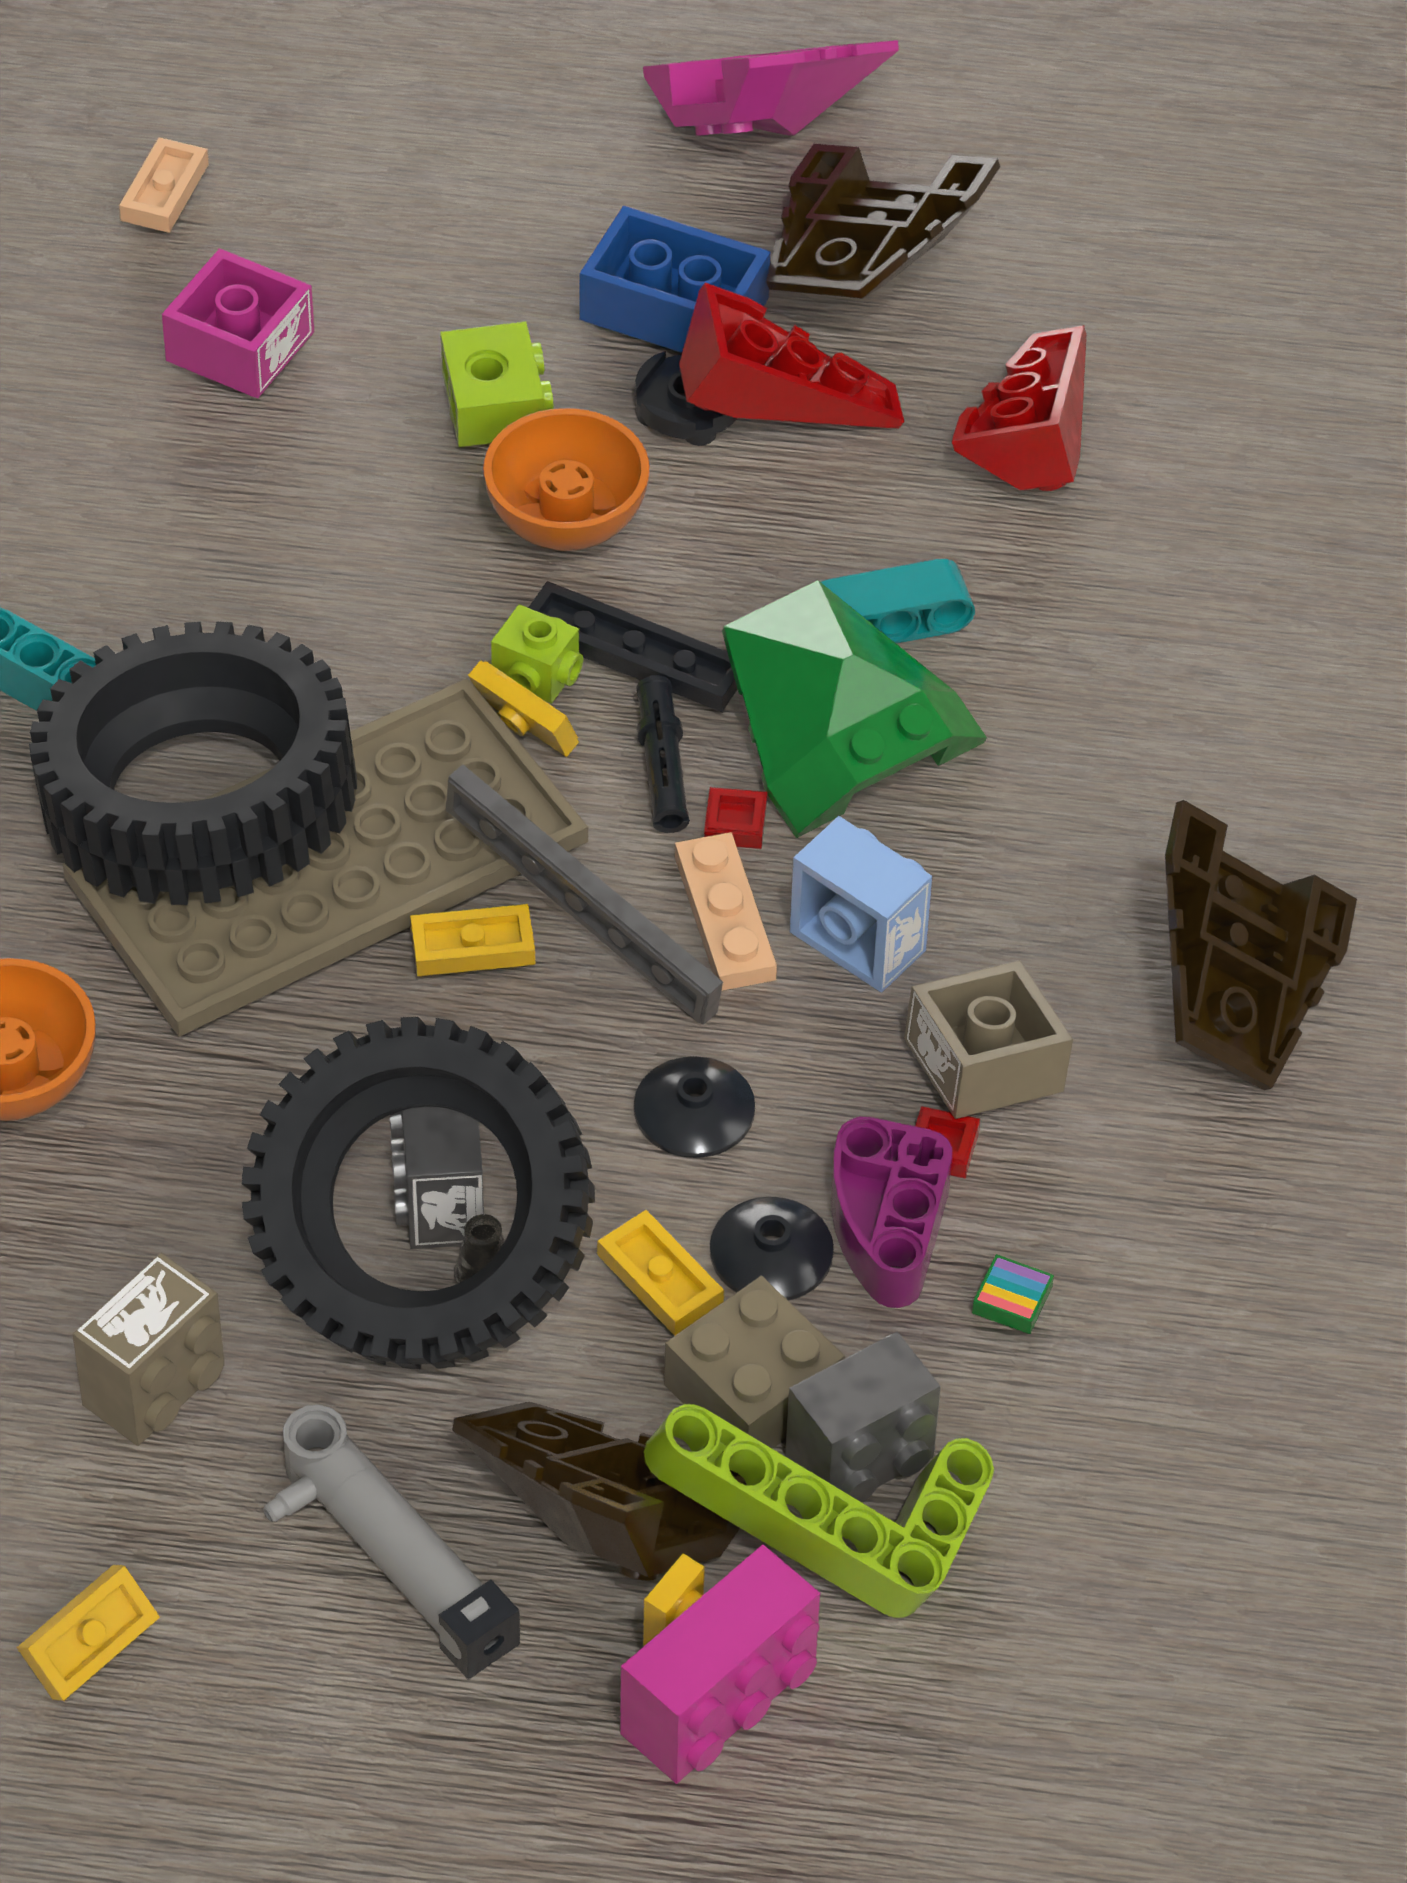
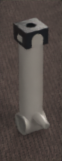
M309 1405L293 1412L287 1418L283 1427L286 1474L292 1484L277 1493L273 1500L264 1505L263 1512L267 1519L271 1522H277L286 1515L294 1514L317 1498L439 1633L440 1649L468 1680L520 1645L519 1609L491 1579L482 1584L347 1436L346 1423L342 1416L334 1409L322 1405ZM315 1447L325 1448V1449H323V1450H321V1451H309V1450H308V1449L315 1448Z

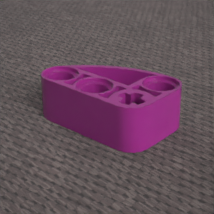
M860 1116L844 1123L837 1134L831 1189V1212L835 1234L851 1270L869 1295L881 1305L889 1308H901L911 1305L916 1301L924 1286L949 1194L952 1146L949 1140L941 1133L930 1129Z

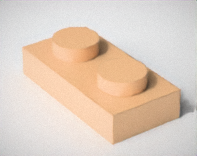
M159 137L119 205L120 220L170 233L209 165L208 149Z

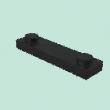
M549 581L545 583L528 607L549 617L559 618L567 624L579 628V654H582L583 658L639 680L655 675L664 676L671 680L674 694L723 712L738 690L728 653L723 649Z

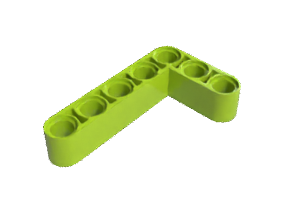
M683 1404L674 1408L647 1441L644 1450L645 1462L651 1473L658 1479L881 1613L893 1618H904L913 1614L942 1584L992 1481L994 1473L992 1458L982 1445L968 1438L952 1440L942 1448L918 1475L896 1522H893L707 1409L695 1404ZM674 1437L682 1439L687 1443L691 1452L681 1448L676 1443ZM730 1470L741 1475L747 1485L741 1484L733 1478ZM948 1471L953 1472L959 1477L961 1483L956 1482ZM786 1504L795 1507L803 1519L793 1515ZM924 1521L934 1526L938 1535L930 1531ZM842 1537L849 1539L856 1546L858 1552L846 1546ZM898 1571L910 1577L914 1586L905 1582Z

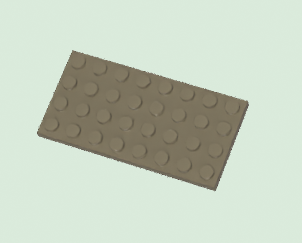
M468 678L350 731L357 773V789H354L355 803L352 812L345 811L347 823L340 834L329 831L331 845L322 854L308 848L310 864L299 872L288 864L283 865L284 880L269 887L262 877L252 880L254 893L241 897L237 896L234 886L219 889L221 901L204 903L203 892H189L188 905H171L169 892L160 891L155 904L140 902L137 888L134 886L123 898L110 893L107 879L96 887L85 881L82 868L74 873L63 863L64 879L178 1037L411 927L410 915L440 913L520 875L519 871L446 811L449 775L463 764L567 852L588 842V826ZM272 768L265 770L257 775H254L244 781H241L231 787H228L202 800L214 798L238 790L256 781L257 779L265 775L267 772H269Z

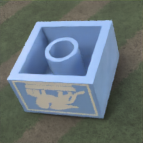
M838 816L793 857L790 933L882 993L926 951L932 875L925 872L923 867L916 861L902 857L879 842L868 830L857 828Z

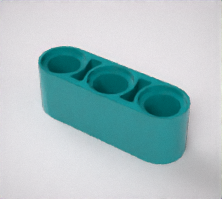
M934 559L821 581L823 585L896 644L959 631L966 627L975 615V607L959 566L949 559Z
M0 608V691L37 711L42 700L52 701L50 688L58 679L72 683L69 671L71 667L79 661H83L92 668L96 666L94 657L11 611Z

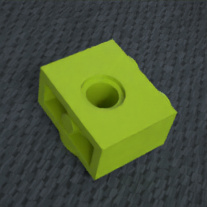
M526 321L440 332L441 370L458 447L492 443L494 438L514 421L532 413L554 409L550 381H540L539 375H544L542 346L540 342L531 343Z

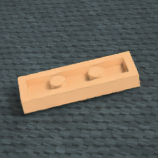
M732 832L676 842L675 860L712 972L723 981L722 991L775 981L777 964Z

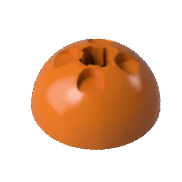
M560 408L532 413L504 428L490 444L485 455L483 470L489 499L499 517L513 532L526 541L543 548L575 551L590 548L609 540L631 521L644 499L649 481L650 466L643 444L622 423L606 415L589 410Z
M0 959V1121L32 1117L62 1101L83 1077L94 1049L96 1036L95 1015L86 993L78 983L64 972L33 960Z

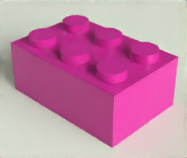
M762 1544L621 1665L620 1734L676 1784L694 1768L697 1771L706 1769L719 1756L724 1742L741 1727L744 1730H748L755 1726L764 1717L771 1701L786 1687L791 1689L799 1687L815 1669L817 1664V1635L820 1627L818 1623L820 1592Z

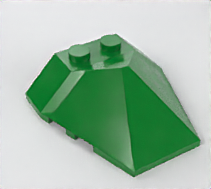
M819 580L723 626L722 634L738 693L743 695L750 720L748 730L751 741L756 743L763 768L761 778L765 792H767L768 797L796 838L843 815L854 793L930 755L937 766H940L985 743L987 739L961 698L952 688Z

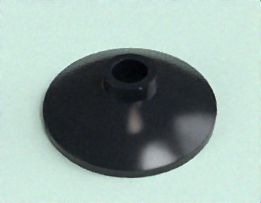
M681 1057L660 1064L643 1078L634 1098V1115L642 1134L663 1151L689 1158L709 1157L731 1149L746 1136L754 1121L755 1098L747 1080L730 1065L707 1057ZM691 1094H697V1095H701V1096L693 1097V1096H689V1095H691Z
M760 1197L734 1206L717 1222L710 1240V1258L713 1268L718 1277L731 1290L737 1293L762 1275L788 1301L804 1296L819 1286L831 1268L834 1254L833 1238L824 1220L806 1205L781 1197ZM767 1236H775V1237H779V1239H777V1240H769V1239H766L765 1237H767Z

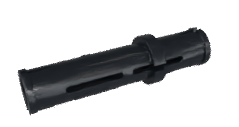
M655 675L645 677L636 685L641 720L637 724V738L639 743L645 748L647 777L653 809V826L659 832L675 833L686 828L690 822L689 813L686 808L679 742L683 737V728L680 719L675 716L671 680L664 676ZM657 721H661L663 739L661 740L658 739ZM661 750L665 751V757H661ZM663 768H667L668 787H664Z

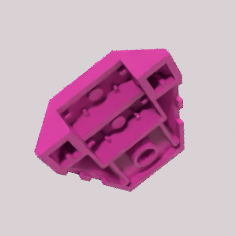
M898 40L695 60L643 66V74L675 127L695 126L696 136L753 131V129L792 136L797 134L898 52L899 46Z

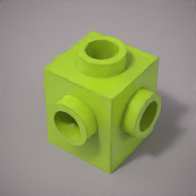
M519 604L491 641V665L544 701L552 704L564 686H572L581 672L583 655L579 654V628L569 625L559 618L549 617Z

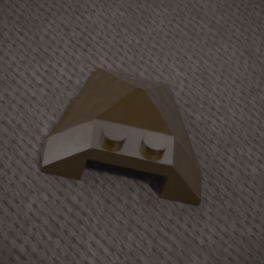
M813 144L790 177L788 187L791 198L789 206L783 207L781 216L784 228L781 238H777L775 241L766 279L769 290L863 299L886 285L950 233L979 200L1000 169L998 158L951 155L932 184L928 186L870 181L859 147Z
M1182 800L1176 802L1165 852L1175 1042L1262 1090H1268L1273 1088L1302 1035L1299 1026L1308 1009L1317 1006L1325 993L1321 986L1331 967L1340 965L1347 952L1357 898L1315 874L1286 884H1281L1223 851L1228 827L1226 823L1191 803Z
M524 1402L454 1418L452 1431L570 1549L593 1554L619 1565L618 1571L627 1577L644 1581L655 1580L658 1574L668 1572L682 1554L687 1555L698 1563L719 1558L740 1529V1527L664 1483L651 1473L645 1462L644 1450L647 1441L652 1435L641 1433L638 1442L628 1438L620 1440L602 1433L605 1422L533 1402ZM730 1470L733 1478L739 1483L747 1485L741 1475Z

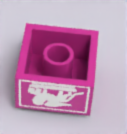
M219 248L162 313L166 361L258 399L314 333L312 285Z

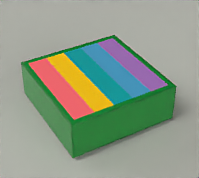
M996 1254L975 1296L972 1314L1031 1334L1053 1288L1054 1275Z

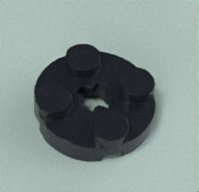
M666 351L655 354L641 366L636 376L635 398L637 419L641 424L651 427L659 433L685 439L692 445L703 446L710 444L715 440L716 433L729 428L737 418L712 410H703L687 402L686 396L679 394L685 393L679 366L682 355L666 358Z

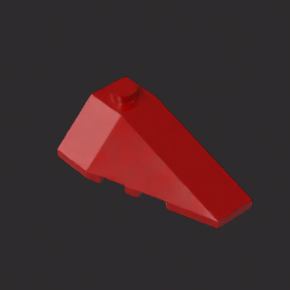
M708 283L703 284L698 293L679 363L687 402L694 404L700 409L712 410L733 418L899 429L905 422L896 384L842 352L835 353L833 357H830L808 341L810 333L796 325L788 332L764 318L767 308L754 300Z
M1081 325L1032 334L1005 364L1008 373L1000 383L989 382L982 390L984 401L978 408L967 407L961 413L952 439L954 451L1020 491L1038 488L1041 491H1052L1065 486L1067 483L1074 482L1081 452L1087 338L1085 326Z

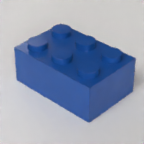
M623 205L579 273L580 320L682 353L698 293L704 283L750 298L762 306L766 304L769 299V288L766 279L770 267L771 251Z

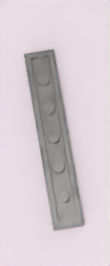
M464 764L449 775L446 799L447 812L699 1024L704 1025L718 1012L723 985L722 980Z

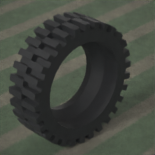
M217 621L214 633H203L201 622L184 623L185 634L170 636L168 625L152 628L154 640L142 643L137 633L121 638L123 651L115 653L108 645L93 652L96 664L93 668L83 661H79L71 667L69 671L72 683L58 679L50 688L52 701L42 700L37 709L39 722H32L30 730L32 743L29 744L46 832L50 836L51 845L57 855L63 853L65 865L74 873L82 868L85 881L96 887L107 879L110 893L123 898L134 886L137 888L140 902L155 904L161 891L169 892L171 905H188L189 892H203L204 903L221 901L219 889L234 886L238 897L254 893L252 880L262 877L270 887L284 880L283 865L288 864L299 872L310 864L308 848L322 854L331 845L329 831L340 834L347 823L345 811L352 812L355 803L354 789H357V773L346 699L343 698L342 686L337 677L332 679L331 669L323 659L314 663L313 651L305 645L301 644L292 650L290 637L278 632L268 642H265L263 628L247 625L241 636L234 634L233 622ZM218 732L243 736L265 746L280 761L256 781L233 792L200 801L154 802L130 797L114 790L120 774L137 756L161 742L188 734Z
M401 1017V1027L390 1028L383 1020L366 1024L368 1035L358 1039L350 1031H347L333 1038L338 1049L325 1056L316 1048L303 1058L311 1068L300 1079L290 1071L278 1084L287 1092L279 1105L267 1100L260 1113V1116L268 1122V1125L263 1135L252 1132L247 1149L256 1156L254 1168L243 1166L242 1185L251 1191V1201L242 1202L243 1219L253 1226L255 1235L248 1237L252 1252L263 1261L265 1268L261 1269L262 1274L268 1284L282 1295L280 1300L288 1309L303 1319L306 1325L351 1353L355 1352L370 1361L386 1365V1361L393 1362L407 1369H420L421 1364H432L438 1369L455 1367V1359L467 1357L474 1362L488 1357L487 1348L497 1343L507 1348L521 1339L516 1331L529 1322L535 1328L548 1316L542 1310L552 1297L560 1302L569 1289L564 1279L570 1268L579 1271L585 1256L579 1249L582 1237L590 1238L593 1220L588 1215V1203H595V1185L588 1177V1169L592 1168L589 1151L582 1144L580 1135L583 1134L575 1118L567 1109L566 1103L545 1076L531 1062H527L515 1048L503 1040L499 1044L483 1030L470 1026L469 1031L461 1030L454 1021L436 1018L435 1026L425 1025L419 1017ZM417 1107L451 1109L470 1116L483 1124L497 1137L504 1147L513 1167L517 1189L516 1210L510 1232L493 1259L479 1272L461 1283L430 1291L399 1289L368 1275L357 1265L345 1249L336 1228L333 1211V1192L340 1165L353 1143L362 1133L379 1120L393 1113Z

